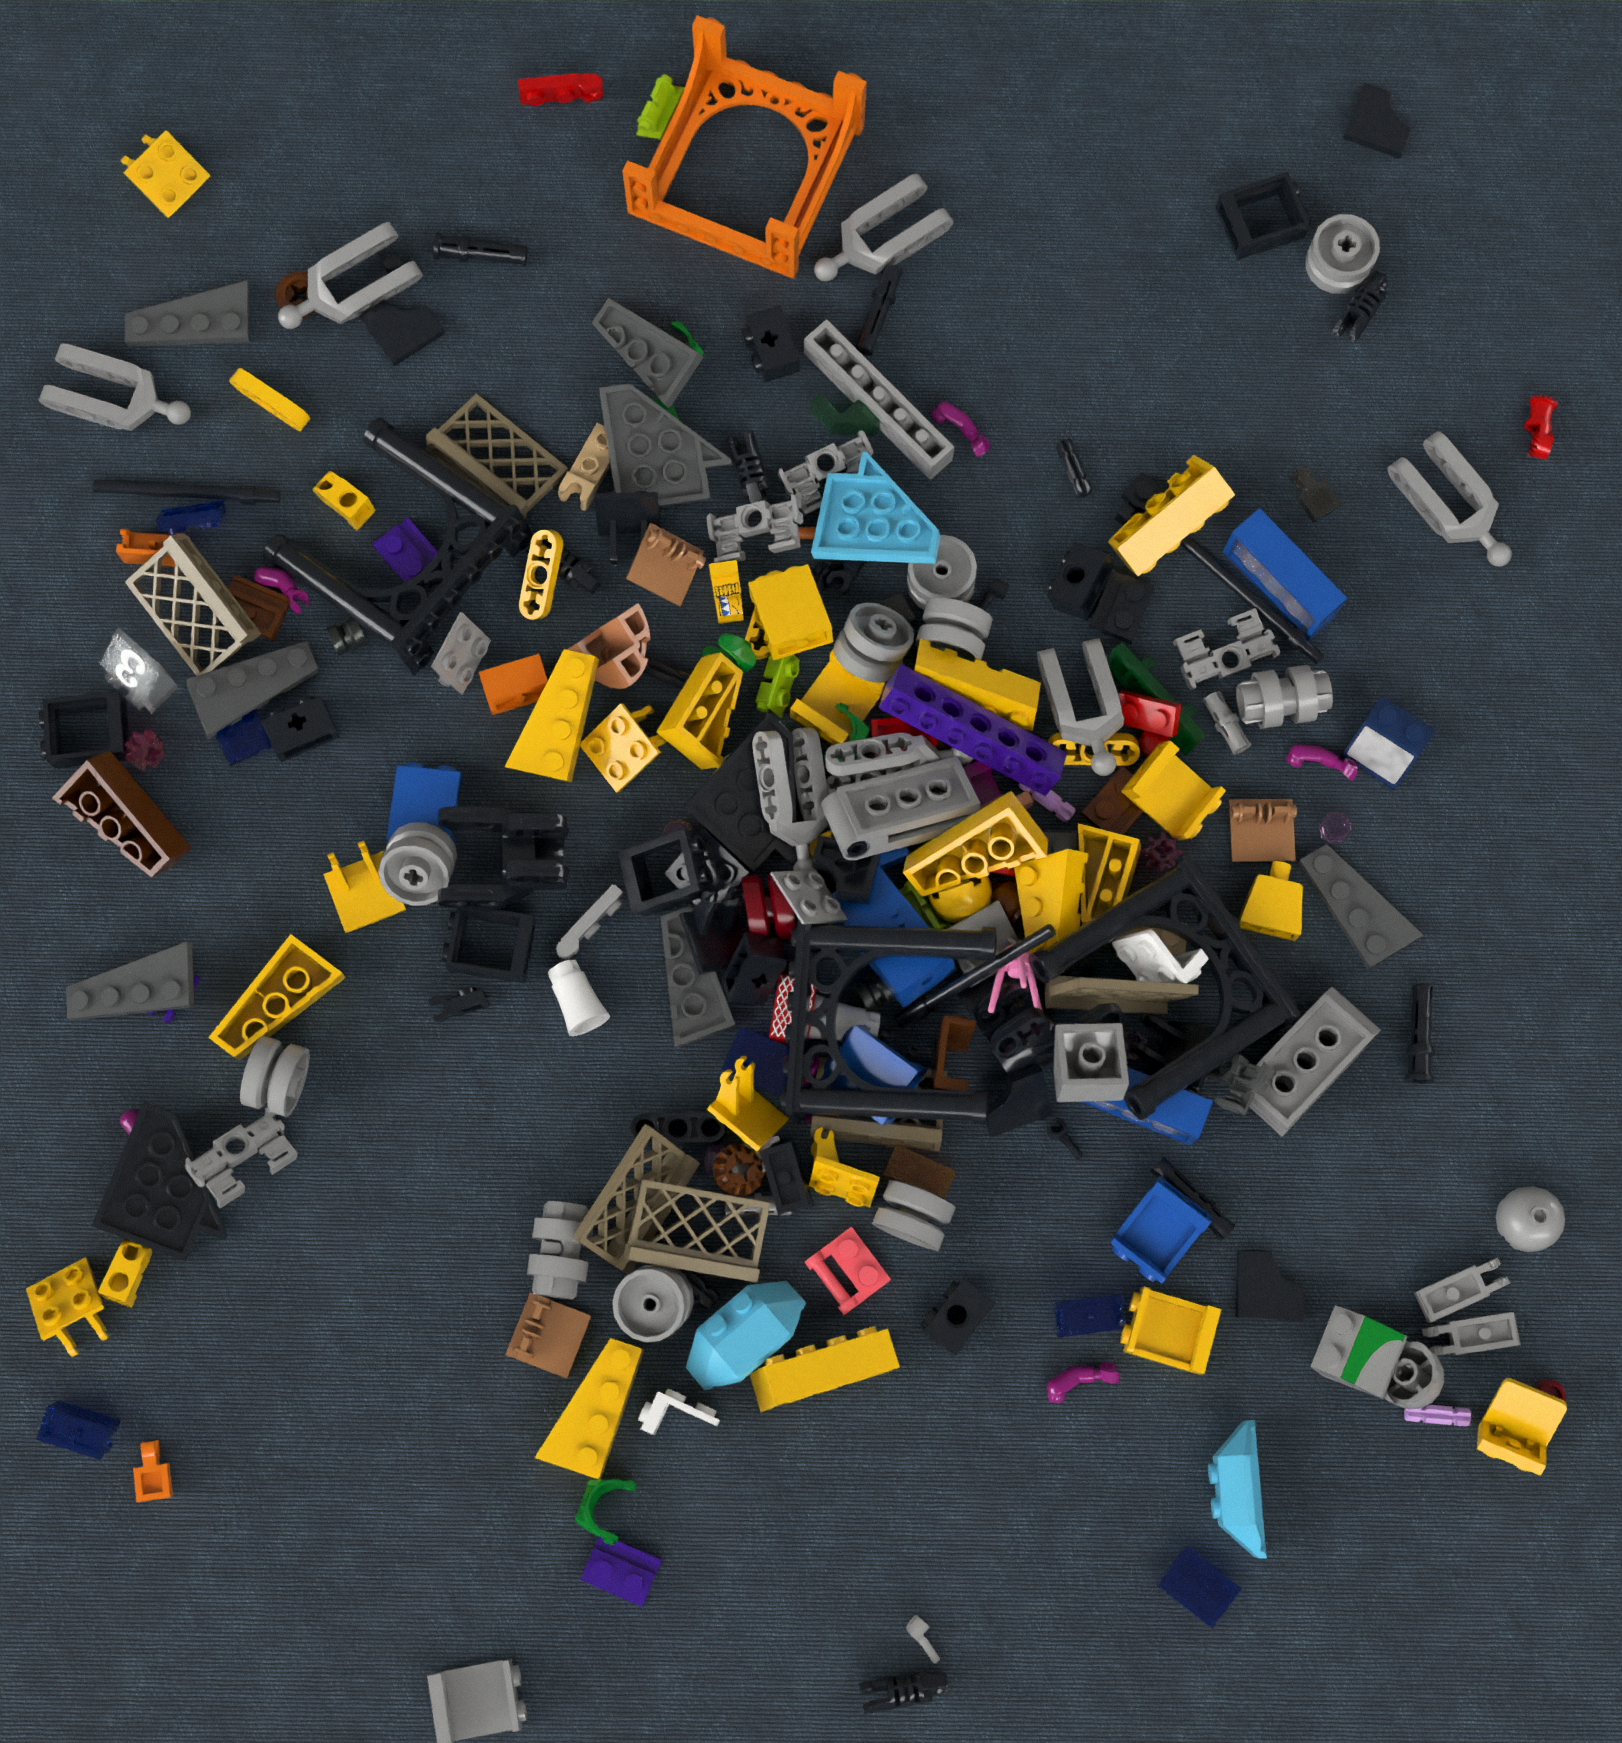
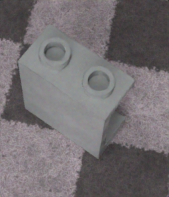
M512 1658L435 1672L427 1676L437 1743H453L457 1740L509 1730L513 1732L520 1731L523 1728L522 1721H527L525 1701L518 1700L517 1686L522 1685L519 1665L513 1666Z

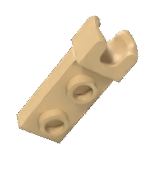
M596 423L573 466L566 473L558 489V496L561 501H566L573 493L581 494L580 507L582 511H586L594 499V493H596L610 468L606 433L603 425Z

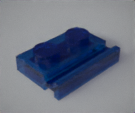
M224 500L162 509V512L156 518L158 531L167 530L168 534L181 533L187 530L186 527L199 525V529L213 528L218 526L217 522H221L226 513Z
M255 709L244 715L242 720L232 726L229 724L215 735L230 766L255 756L264 749L272 748L267 732Z
M740 1026L721 1071L725 1072L730 1069L732 1070L730 1075L735 1076V1062L741 1056H747L744 1067L747 1068L752 1062L755 1063L754 1085L781 1096L782 1089L785 1088L788 1077L783 1076L784 1057H789L790 1047Z
M1186 1545L1157 1584L1158 1587L1212 1629L1242 1589Z

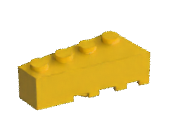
M1192 455L1186 462L1189 468L1181 475L1175 473L1167 481L1170 484L1169 488L1164 493L1154 494L1146 502V511L1143 514H1134L1108 541L1129 570L1137 576L1149 572L1156 566L1157 560L1164 554L1176 550L1181 544V540L1189 533H1194L1201 529L1208 517L1226 508L1229 500L1235 494L1214 466Z
M920 638L914 671L1024 730H1033L1041 682L1006 669L1000 671L993 670L987 666V662L976 658L974 662L958 657L957 651L946 647L944 651L930 646V641Z
M563 650L505 767L572 783L600 659L584 653Z
M876 1326L857 1331L858 1338L849 1341L843 1335L826 1341L828 1347L816 1350L815 1345H810L795 1350L797 1357L785 1360L784 1355L781 1354L766 1359L764 1361L766 1366L749 1374L760 1412L900 1368L888 1329L877 1332Z
M610 1338L534 1458L601 1479L644 1350Z

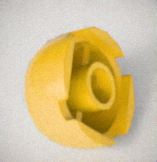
M988 876L979 879L974 877L961 881L960 885L929 894L927 897L934 912L942 920L949 923H957L990 905L992 887Z

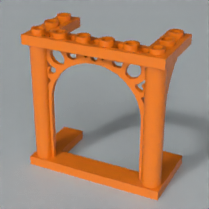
M697 15L692 24L694 60L681 100L648 168L627 160L622 171L628 213L794 279L799 269V254L854 134L860 136L864 128L867 81L862 80L860 76L854 73L846 74L838 70L833 83V98L824 92L816 93L806 89L801 83L795 81L788 82L778 78L771 71H760L751 67L745 61L727 58L725 26L714 18H704ZM723 82L735 88L734 97L729 99L723 97L719 92V85ZM741 90L751 93L752 95H743L741 93ZM710 93H712L713 98L717 102L715 105H708L711 101ZM757 105L779 112L797 127L807 147L808 166L805 177L784 222L770 217L765 227L766 243L663 202L697 130L714 114L734 106ZM797 111V112L802 113V114H804V115H806V116H805V117H799V116H797V115L795 114V112ZM815 119L827 123V126L819 132H811L806 128L807 124ZM813 141H821V147H815Z

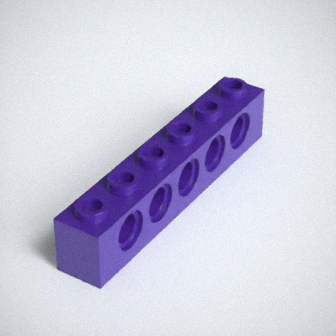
M903 664L899 665L887 682L879 708L1044 796L1049 793L1061 778L1067 752Z

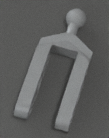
M913 174L857 209L847 220L841 223L842 252L832 259L827 257L819 259L814 266V273L819 280L828 282L836 277L839 268L849 263L876 275L884 270L885 265L895 266L943 235L951 228L954 221L944 208L938 209L883 244L873 253L860 235L868 232L912 204L926 192L928 188L919 174Z
M386 222L332 252L317 262L316 265L308 269V299L297 306H283L279 310L278 320L283 327L293 329L301 324L303 316L315 311L339 324H343L348 320L358 317L382 300L386 301L415 284L423 277V274L415 261L408 262L337 304L324 282L392 244L398 238V234L391 223Z
M60 344L55 360L69 369L135 388L128 409L51 385H44L38 399L41 404L50 409L108 427L129 431L134 430L155 412L167 415L168 420L175 425L186 423L191 415L190 407L183 401L175 400L171 403H166L158 400L154 378L150 371L141 369L132 363L70 344Z
M1435 432L1423 441V446L1432 461L1468 504L1477 511L1461 524L1406 458L1401 457L1388 466V474L1394 484L1438 535L1443 536L1448 543L1479 540L1488 550L1487 559L1489 563L1498 567L1509 563L1512 557L1510 547L1505 543L1497 542L1488 532L1496 514L1498 502L1493 498L1487 484L1443 433Z
M1100 639L1083 641L1082 647L1085 663L1102 716L1076 721L1054 648L1037 651L1040 674L1061 738L1092 746L1094 756L1091 760V767L1093 771L1100 776L1112 774L1116 768V759L1112 753L1106 751L1104 743L1124 725V717Z
M812 727L796 728L792 732L794 775L799 808L804 822L792 823V801L782 738L776 731H760L753 737L752 748L763 816L769 823L770 833L791 846H796L798 861L793 866V871L816 870L818 872V869L812 867L808 844H811L828 826L827 819L821 808L822 801L828 796L819 734Z
M895 733L834 744L827 749L825 758L826 769L832 774V776L826 779L828 795L837 792L834 788L955 756H958L963 766L971 763L974 758L953 747L937 751V748L923 735L913 737L907 733ZM867 752H874L879 756L870 759L866 758L864 754ZM853 754H857V760H854Z

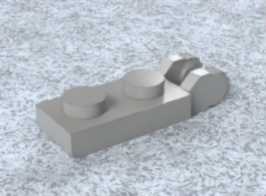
M612 884L561 938V942H558V945H556L555 949L559 958L565 959V961L573 958L572 956L579 952V941L583 937L589 940L601 927L597 922L605 914L611 917L623 904L620 900L623 896L622 890Z
M1498 1257L1477 1267L1476 1265L1413 1292L1427 1322H1433L1490 1296L1489 1293L1510 1284L1508 1277L1495 1279L1486 1286L1482 1280L1481 1273L1492 1271L1501 1265Z
M1514 1312L1447 1322V1325L1422 1329L1423 1336L1427 1337L1449 1333L1451 1346L1429 1348L1437 1356L1453 1353L1454 1356L1521 1345Z

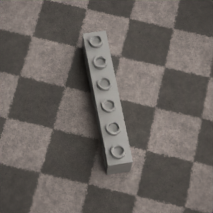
M827 319L804 338V354L929 480L935 477L953 460L955 447Z

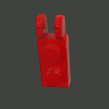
M575 73L518 80L521 105L539 106L544 102L552 101L569 103L579 98L586 103L602 99L604 93L602 77L597 75V73Z

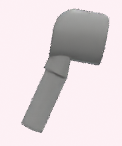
M914 1615L908 1622L906 1629L923 1647L931 1661L936 1663L940 1660V1657L928 1639L923 1636L930 1627L920 1617Z

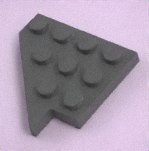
M630 383L600 387L599 395L614 491L616 493L658 492L659 507L710 500L706 469L729 466L732 464L731 459Z

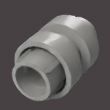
M1309 665L1288 667L1285 671V678L1279 679L1274 670L1254 672L1251 680L1243 681L1236 687L1237 708L1242 722L1245 724L1257 722L1261 729L1281 726L1284 716L1290 715L1295 724L1315 721L1318 713L1327 712L1328 709L1332 708L1333 704L1332 687L1328 674L1324 670L1312 671Z
M547 1201L544 1204L543 1217L535 1218L532 1239L541 1241L540 1255L530 1254L527 1275L534 1277L532 1292L535 1295L574 1299L577 1296L578 1282L586 1283L589 1262L579 1260L581 1246L584 1245L572 1238L589 1211L586 1206L568 1202ZM593 1228L589 1232L586 1239L592 1238Z

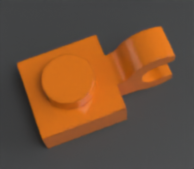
M159 1440L141 1443L143 1467L133 1468L136 1502L173 1497L170 1463H159Z

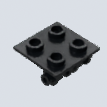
M703 828L699 835L705 843L706 850L704 856L706 864L713 875L712 888L715 892L710 901H718L719 906L727 897V890L730 887H740L742 885L741 877L747 876L749 871L706 828ZM683 853L664 873L679 889L690 885ZM701 898L693 900L692 902L697 906L700 903Z

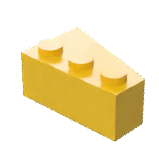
M721 652L701 657L656 733L701 770L719 767L722 764L723 756H721L724 739L728 738L730 728L727 726L731 710L735 709L743 671Z
M1078 823L1079 851L1088 853L1087 863L1083 865L1081 882L1085 883L1084 894L1080 893L1082 926L1127 898L1141 852L1140 839Z
M1065 849L1038 860L1032 859L1022 862L1021 865L1014 867L1025 938L1048 924H1051L1056 931L1054 937L1030 950V954L1040 948H1048L1080 927L1081 914H1078L1080 893L1084 894L1085 883L1081 882L1083 865L1087 863L1088 853Z

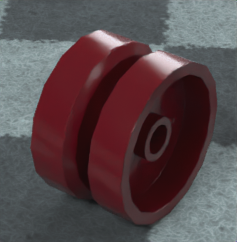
M770 873L767 877L769 893L765 894L761 878L757 874L741 877L749 933L770 936L769 924L774 923L776 937H780L781 942L791 941L792 928L795 927L794 920L797 917Z

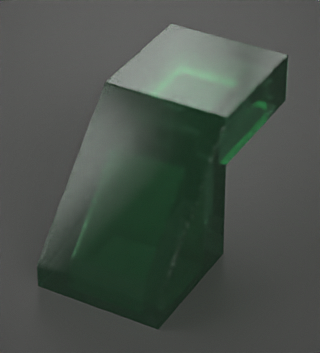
M818 394L811 401L810 413L831 434L857 435V432L861 430L868 436H875L879 432L880 420L859 399L841 415L821 394Z

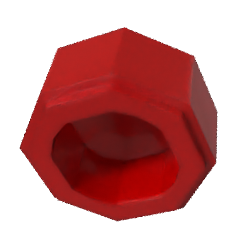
M1144 731L1138 741L1141 755L1148 758L1159 743L1169 741V737Z

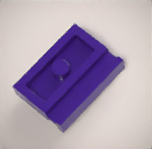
M408 517L399 526L396 525L372 544L374 549L403 583L423 571L438 553Z
M598 1537L580 1580L642 1607L662 1560L623 1542L617 1541L614 1545L605 1543L603 1538Z

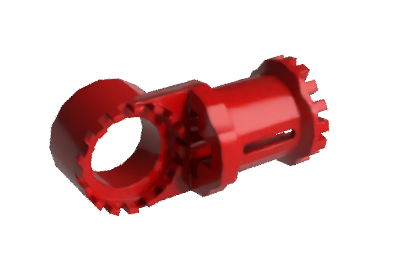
M1535 395V397L1532 396L1530 398L1529 405L1531 406L1529 419L1524 423V429L1534 434L1531 440L1532 444L1529 446L1532 450L1529 449L1528 456L1546 460L1551 451L1554 433H1551L1552 425L1550 420L1552 412L1557 408L1558 403L1552 397L1547 399L1546 395L1544 398L1542 395Z

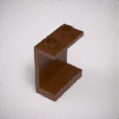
M962 1015L943 1016L935 1040L929 1090L968 1091L969 1081L943 1077L946 1050L967 1052L976 1021L968 1020Z

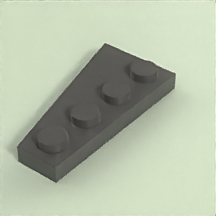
M248 280L125 313V343L127 347L250 342V285Z
M609 297L592 322L595 328L668 409L703 359V356Z
M305 641L186 679V685L207 740H209L229 724L232 726L242 720V717L252 710L260 709L280 693L284 694L316 675L318 667L308 642Z
M1328 844L1299 860L1300 867L1367 969H1370L1423 936L1412 923Z
M691 905L660 917L675 1049L736 1026L716 972L699 975L679 917L683 912L692 911Z
M186 941L67 986V1019L74 1021L194 1007L192 943Z

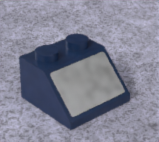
M1381 696L1341 757L1354 760L1358 768L1395 790L1436 730Z

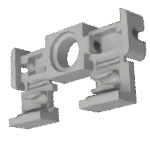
M858 431L857 438L838 447L832 443L805 457L806 462L785 472H783L782 468L779 469L777 475L784 484L786 494H793L794 489L796 492L795 496L801 499L802 507L800 510L803 516L820 509L822 498L817 489L820 487L818 482L826 479L828 473H839L845 470L847 466V474H858L862 452H867L870 456L873 455V449L864 431ZM820 455H829L833 459L834 466L830 471H822L817 466V459Z
M791 494L790 501L770 505V503L764 500L736 507V514L720 518L708 514L709 539L716 542L717 558H714V563L746 560L745 552L741 551L740 542H743V537L746 538L767 532L775 536V543L768 545L769 550L773 553L800 548L798 525L794 524V521L802 524L804 520L803 514L798 509L802 507L801 499ZM760 511L762 515L761 522L755 527H750L748 523L750 514Z
M1256 608L1229 618L1227 620L1228 625L1231 624L1232 627L1236 625L1239 636H1237V639L1239 641L1213 650L1209 655V647L1205 648L1201 640L1204 638L1202 629L1173 641L1174 646L1177 645L1181 657L1185 661L1180 669L1190 690H1194L1198 682L1218 675L1219 680L1248 669L1251 667L1250 662L1270 654L1275 658L1280 654L1278 645L1273 643L1275 638L1273 632L1266 630L1263 632L1264 636L1262 635V631L1265 629ZM1230 651L1237 655L1238 665L1235 668H1228L1223 664L1222 655L1225 652Z
M265 1108V1116L246 1128H243L240 1124L214 1140L213 1148L192 1162L188 1157L186 1158V1171L198 1186L204 1187L205 1180L208 1182L206 1187L216 1198L219 1208L245 1193V1185L242 1181L238 1180L236 1182L231 1175L233 1173L232 1168L256 1154L258 1148L260 1155L265 1153V1156L269 1158L270 1161L267 1164L270 1166L269 1171L272 1175L297 1159V1151L284 1136V1124L281 1120L277 1121L275 1118L276 1114L269 1112L268 1108ZM238 1140L244 1144L245 1148L239 1154H232L227 1151L226 1144L229 1141Z

